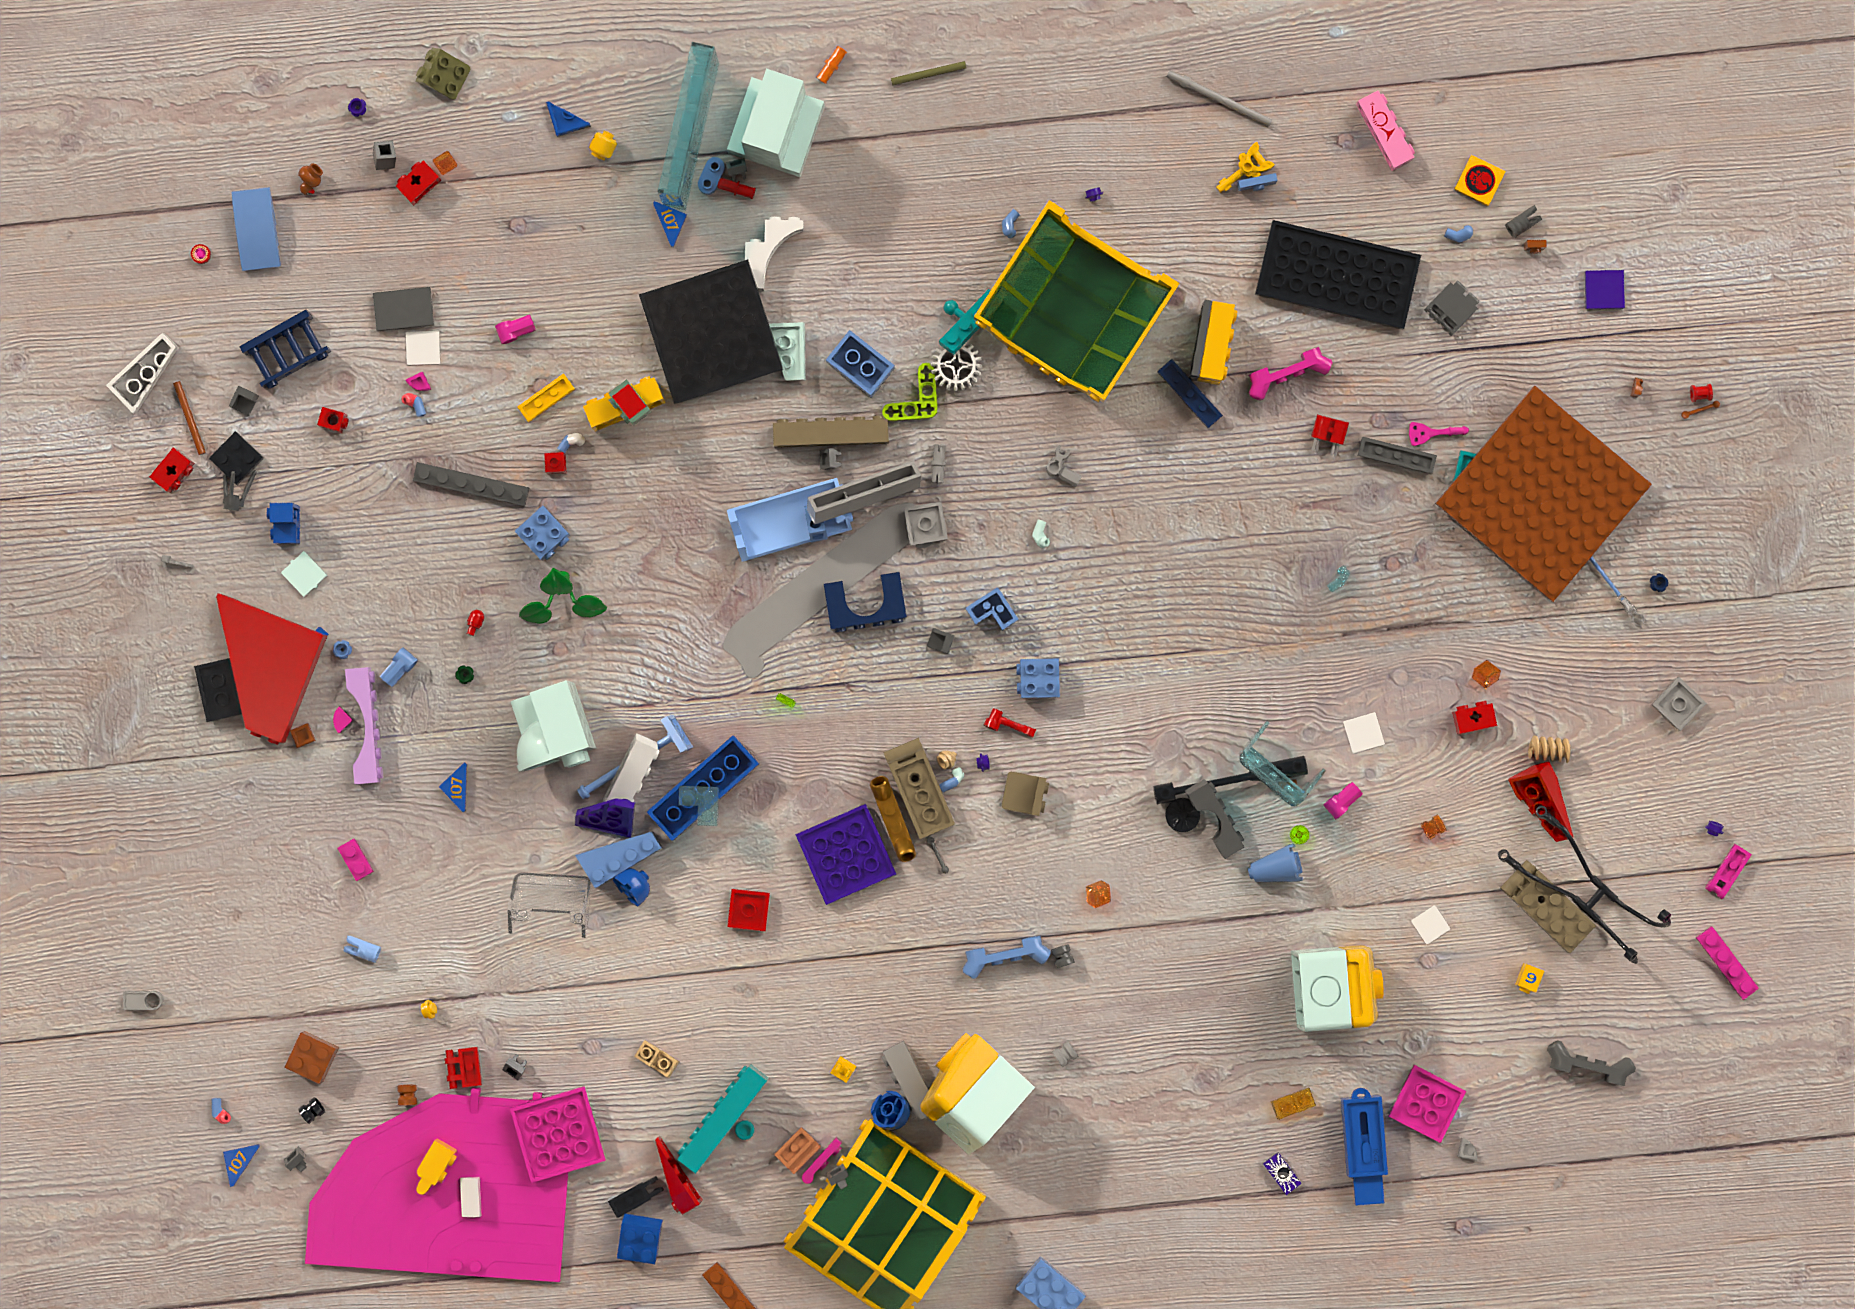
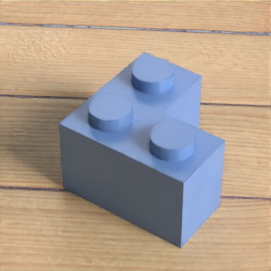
M998 587L965 608L975 625L992 615L1003 631L1019 620Z

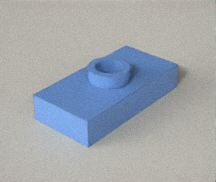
M1274 173L1239 180L1237 183L1238 191L1253 189V191L1263 190L1264 186L1276 184L1278 181L1277 175Z

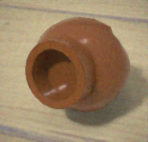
M311 163L309 166H303L298 172V176L303 181L300 191L304 195L314 194L313 187H317L321 183L323 171L317 164Z

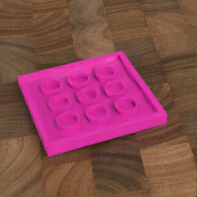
M585 1086L510 1108L531 1183L606 1161Z

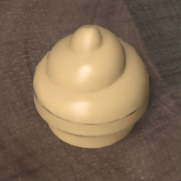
M948 750L941 751L939 756H937V762L944 770L952 768L955 765L957 753Z

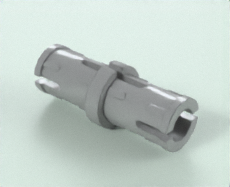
M934 444L933 461H931L933 466L931 483H937V476L938 482L944 483L946 445L940 444L939 452V445Z

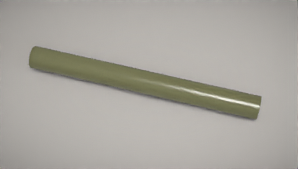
M962 61L891 78L892 86L966 69V63Z

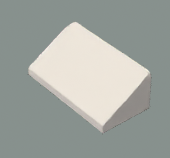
M480 1177L460 1178L462 1217H481Z

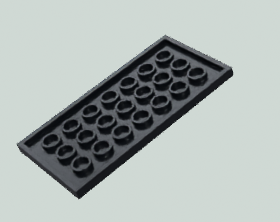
M1272 220L1255 295L1404 330L1422 255Z

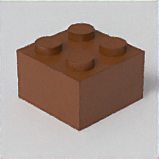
M303 1031L300 1033L284 1068L320 1084L324 1082L339 1046Z

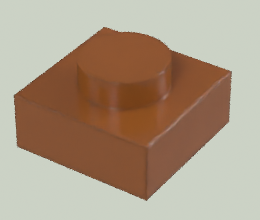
M1527 240L1524 243V251H1530L1531 254L1541 253V250L1547 248V240Z

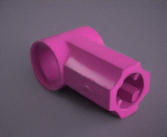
M531 315L495 325L501 344L517 340V337L536 331Z
M1351 782L1341 792L1327 800L1323 806L1336 820L1363 793Z

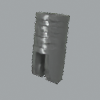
M1535 205L1505 224L1506 229L1513 238H1516L1542 220L1541 216H1535L1530 220L1527 218L1537 211Z

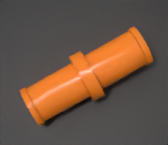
M837 46L830 58L825 60V65L816 78L827 84L833 72L838 70V65L847 52Z

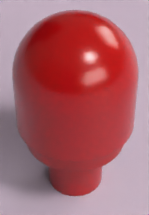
M473 610L467 620L469 628L466 634L474 636L476 629L482 627L485 617L481 610Z

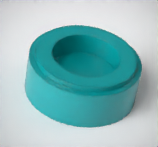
M748 1120L740 1121L735 1127L736 1136L741 1140L750 1139L755 1131L754 1125Z

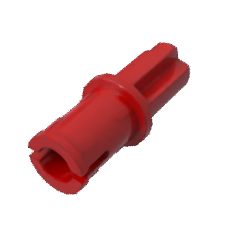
M720 178L717 185L718 189L734 193V196L741 195L751 199L754 198L756 191L755 187L753 188L741 184L740 181L734 182L725 178Z

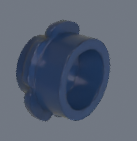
M1658 573L1650 578V588L1653 591L1663 592L1666 590L1669 582L1665 575Z

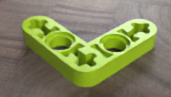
M922 363L918 368L920 401L886 404L882 410L885 419H888V421L931 419L936 416L938 408L935 374L929 373L928 375L929 380L933 379V383H921V380L925 381V375L921 373L924 367H928V370L934 369L930 363ZM928 385L933 388V393L930 396H925L922 393L924 386ZM917 405H921V409L931 405V408L935 410L931 411V415H927V412L923 411L921 412L922 416H918ZM898 406H902L901 413L903 417H899V413L893 414V417L885 414L889 407H892L894 411H898ZM907 406L915 408L913 416L905 414L904 409Z

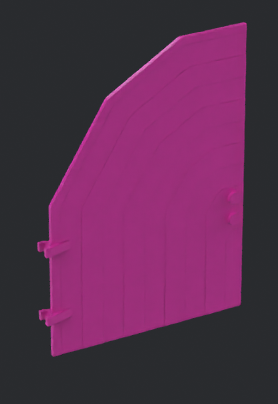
M475 1087L471 1089V1095L439 1093L354 1138L309 1203L305 1264L560 1282L569 1172L533 1183L530 1182L510 1112L511 1107L541 1099L542 1092H534L532 1100L480 1096L481 1088ZM438 1138L457 1150L455 1153L457 1158L452 1166L448 1165L445 1172L447 1175L443 1182H438L435 1186L432 1184L429 1191L421 1195L416 1191L421 1177L417 1174V1169L434 1140ZM480 1177L481 1217H462L460 1178Z

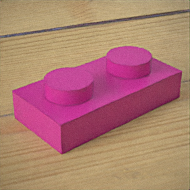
M355 838L337 848L356 881L374 872Z

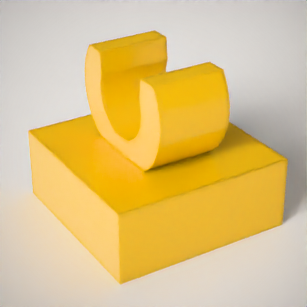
M840 1056L830 1073L847 1083L857 1066Z

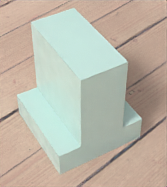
M766 68L763 80L751 77L727 147L728 153L801 177L825 107L824 101L807 96L803 80Z

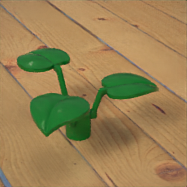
M552 568L540 583L541 590L550 595L547 604L544 606L541 602H531L520 610L519 617L536 624L549 621L552 617V612L548 608L555 594H570L571 600L574 603L572 611L581 617L598 616L607 610V606L599 598L592 595H584L576 600L572 591L573 584L570 581L569 573Z

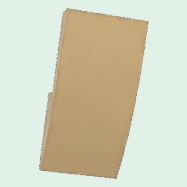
M644 1040L634 1056L667 1078H670L680 1062Z

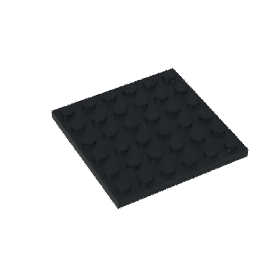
M749 259L639 294L674 404L784 370Z

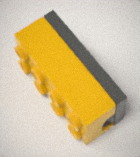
M1204 300L1202 303L1189 376L1191 380L1217 385L1222 380H1225L1228 367H1225V362H1228L1231 353L1228 343H1231L1234 335V329H1231V325L1236 322L1237 310H1234V304L1212 302L1211 300Z

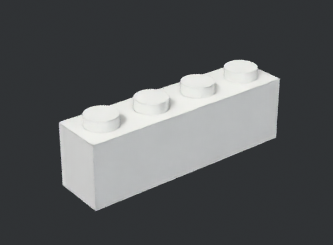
M636 733L603 798V802L615 798L628 799L634 802L633 797L635 793L640 792L643 784L641 781L644 776H648L652 760L655 761L658 757L657 742Z

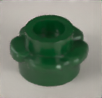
M462 665L456 671L455 677L461 684H467L474 679V671L470 666Z

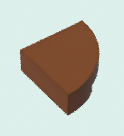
M1635 377L1630 396L1639 397L1642 395V379Z

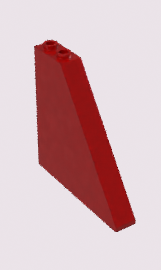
M217 593L216 599L245 729L250 730V734L261 738L263 735L268 737V741L278 745L279 742L286 743L326 642L327 635L224 594Z

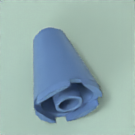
M1289 844L1251 863V868H1248L1250 879H1254L1255 882L1303 881V877H1299V874L1303 873L1298 852H1294L1292 849L1296 847L1295 844Z

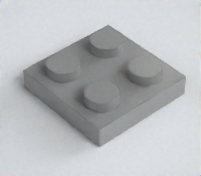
M941 501L904 508L910 546L948 540Z
M1677 677L1651 705L1678 731H1681L1707 703L1680 677Z

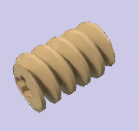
M1535 735L1531 738L1528 749L1529 759H1531L1532 754H1535L1536 760L1539 759L1540 755H1542L1543 761H1546L1547 756H1550L1552 762L1555 756L1558 757L1559 762L1562 761L1563 757H1565L1566 763L1570 760L1571 749L1567 738H1564L1562 742L1560 738L1553 740L1552 737H1548L1546 740L1544 736L1538 739Z

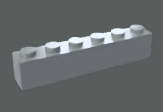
M914 461L810 496L807 500V511L815 525L920 488L921 474Z

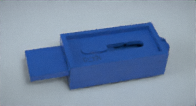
M1357 1088L1353 1090L1351 1097L1340 1098L1346 1174L1349 1178L1353 1177L1356 1206L1383 1204L1385 1202L1382 1175H1388L1382 1097L1380 1095L1371 1096L1365 1088Z

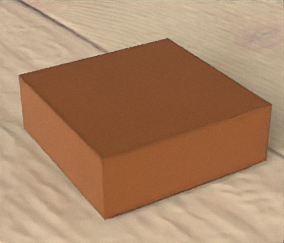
M309 723L290 730L297 748L316 741Z

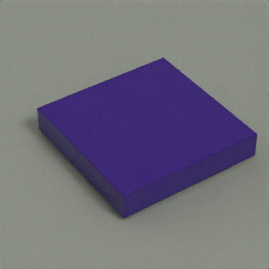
M1587 270L1584 272L1585 309L1625 308L1624 270Z

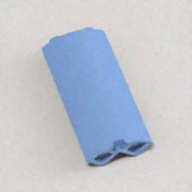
M837 478L728 509L727 514L741 561L744 562L811 542L804 507L807 506L808 497L842 486L843 484L839 485ZM851 512L824 521L827 537L852 530L850 522L853 521Z

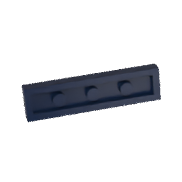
M1173 359L1169 360L1157 371L1207 429L1223 416Z

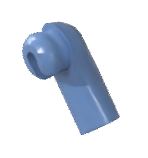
M1014 209L1002 221L1003 234L1008 238H1013L1016 235L1013 223L1020 216Z
M1469 225L1464 226L1459 231L1447 228L1444 237L1461 243L1472 237L1473 228Z

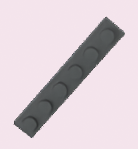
M420 462L416 464L413 477L415 482L520 506H526L530 489L521 485Z

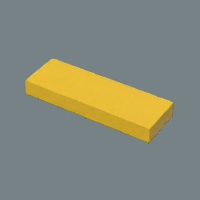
M563 373L517 407L529 423L573 392L575 388Z

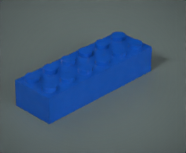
M733 735L651 807L647 813L664 833L674 841L752 772L759 763Z

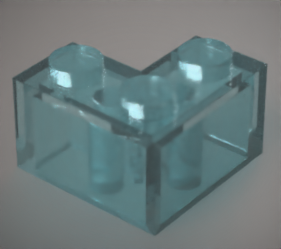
M679 786V805L698 806L697 825L718 826L720 787Z

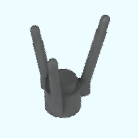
M256 470L253 471L241 499H239V495H233L235 472H231L229 494L227 476L223 475V509L239 511L240 506L244 507L245 498L257 473Z

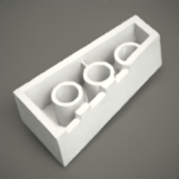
M165 333L160 334L106 386L133 414H137L179 347Z

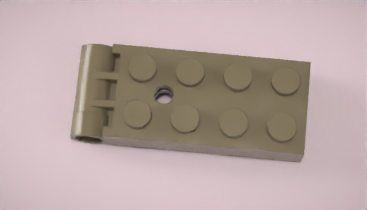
M919 737L883 752L919 839L955 825ZM913 775H917L919 777L918 782H913L911 780Z
M1528 860L1521 865L1531 874L1553 884ZM1516 870L1500 887L1508 897L1567 953H1571L1596 927L1564 894L1530 879L1519 870ZM1539 896L1543 897V901L1541 903L1538 902Z

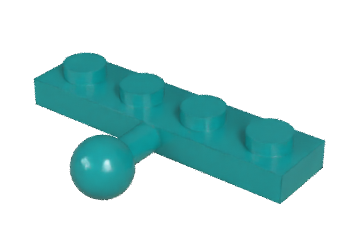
M988 289L966 313L959 309L956 301L948 300L943 306L944 312L948 315H956L960 319L939 340L940 346L955 355L980 327L975 324L974 316L991 290ZM996 294L982 317L988 320L1003 304V299Z

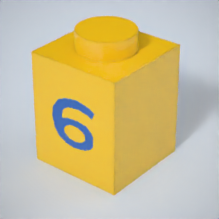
M1523 963L1515 985L1520 986L1519 990L1530 994L1531 991L1537 992L1544 971Z

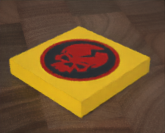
M1471 155L1454 190L1489 206L1506 171Z

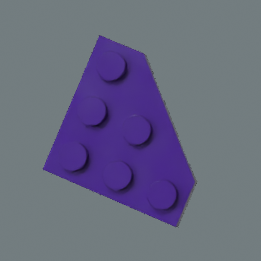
M615 798L577 809L575 826L631 838L635 802H631L628 799Z

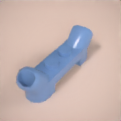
M1041 935L1022 939L1023 947L987 955L985 954L984 947L965 952L967 962L962 970L963 973L975 979L986 963L991 962L992 966L1003 963L1004 959L1010 958L1011 962L1021 960L1023 955H1027L1038 963L1044 964L1049 958L1051 950L1042 945Z

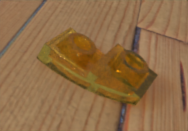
M1309 1087L1270 1101L1277 1120L1316 1106Z

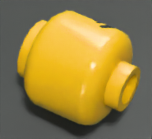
M605 130L603 133H595L589 145V149L592 151L591 154L601 160L611 158L617 146L616 140L613 139L614 135Z

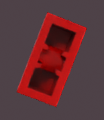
M424 160L421 163L417 162L411 168L412 171L407 176H401L396 185L398 190L413 206L441 181L439 176ZM416 178L421 182L419 185L414 182Z
M173 447L149 478L167 492H175L182 483L180 481L184 476L187 477L194 469L192 466L195 463ZM171 468H174L177 472L175 475L170 471Z
M1487 701L1475 703L1476 707L1468 708V705L1456 707L1457 711L1452 712L1457 734L1498 726L1493 703L1487 704ZM1473 711L1474 714H1478L1479 718H1476V722L1474 719H1470V716L1473 715Z

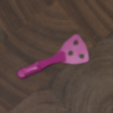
M1411 422L1408 435L1411 445L1417 446L1437 435H1466L1469 432V428L1462 426L1431 429L1422 423Z

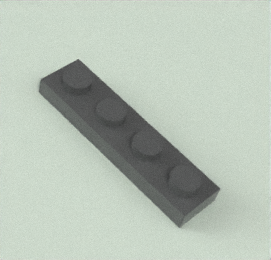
M1362 437L1357 455L1428 474H1433L1437 455L1367 437Z

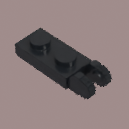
M657 1176L644 1183L637 1184L608 1201L617 1218L664 1191L663 1187H658L651 1193H648L645 1188L650 1184H654L658 1180Z

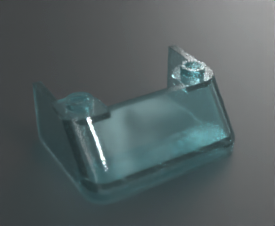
M1266 721L1239 752V761L1291 806H1298L1304 801L1326 770L1323 768L1302 790L1252 747L1270 724Z

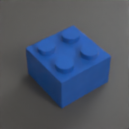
M624 1214L617 1259L655 1265L663 1220Z

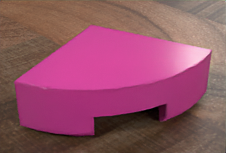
M423 372L406 379L408 385L415 390H431Z
M339 706L334 713L333 723L336 731L341 733L353 719Z

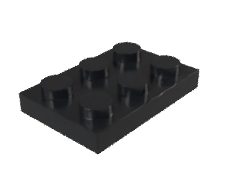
M230 658L194 666L206 722L242 715Z

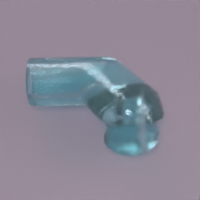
M1344 565L1337 569V573L1340 576L1327 584L1332 593L1342 587L1350 575V571Z

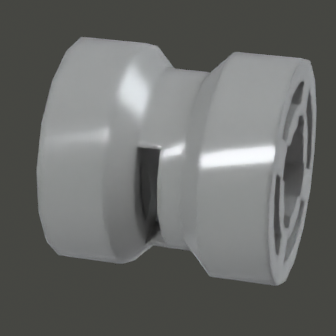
M1068 1041L1063 1044L1061 1050L1056 1048L1052 1051L1062 1067L1068 1064L1067 1060H1074L1079 1057Z

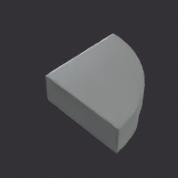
M1461 1138L1457 1157L1477 1161L1478 1156L1473 1144Z

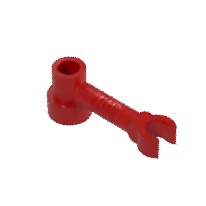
M994 708L984 723L985 727L994 731H998L1000 724L1032 738L1036 732L1034 728L1003 717V712Z

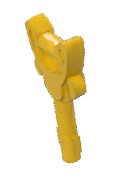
M1255 142L1250 147L1247 154L1241 153L1239 155V170L1227 179L1223 178L1219 181L1216 189L1220 193L1224 190L1225 192L1232 187L1231 184L1243 175L1248 178L1251 176L1252 178L1259 177L1261 175L1260 172H1265L1274 167L1275 164L1273 162L1266 161L1259 153L1258 142ZM1251 156H1253L1254 159L1258 162V164L1260 165L1259 167L1253 165L1250 158Z

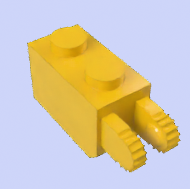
M438 1138L434 1140L417 1169V1174L421 1177L416 1188L417 1193L424 1195L429 1191L432 1184L435 1186L438 1182H443L447 1175L445 1172L448 1165L452 1166L457 1158L455 1155L457 1150Z

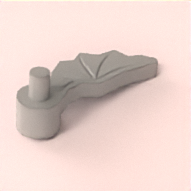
M162 555V567L166 568L167 563L193 568V564L170 560L171 556Z

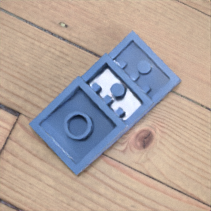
M270 187L232 191L233 212L242 271L280 267L276 218Z

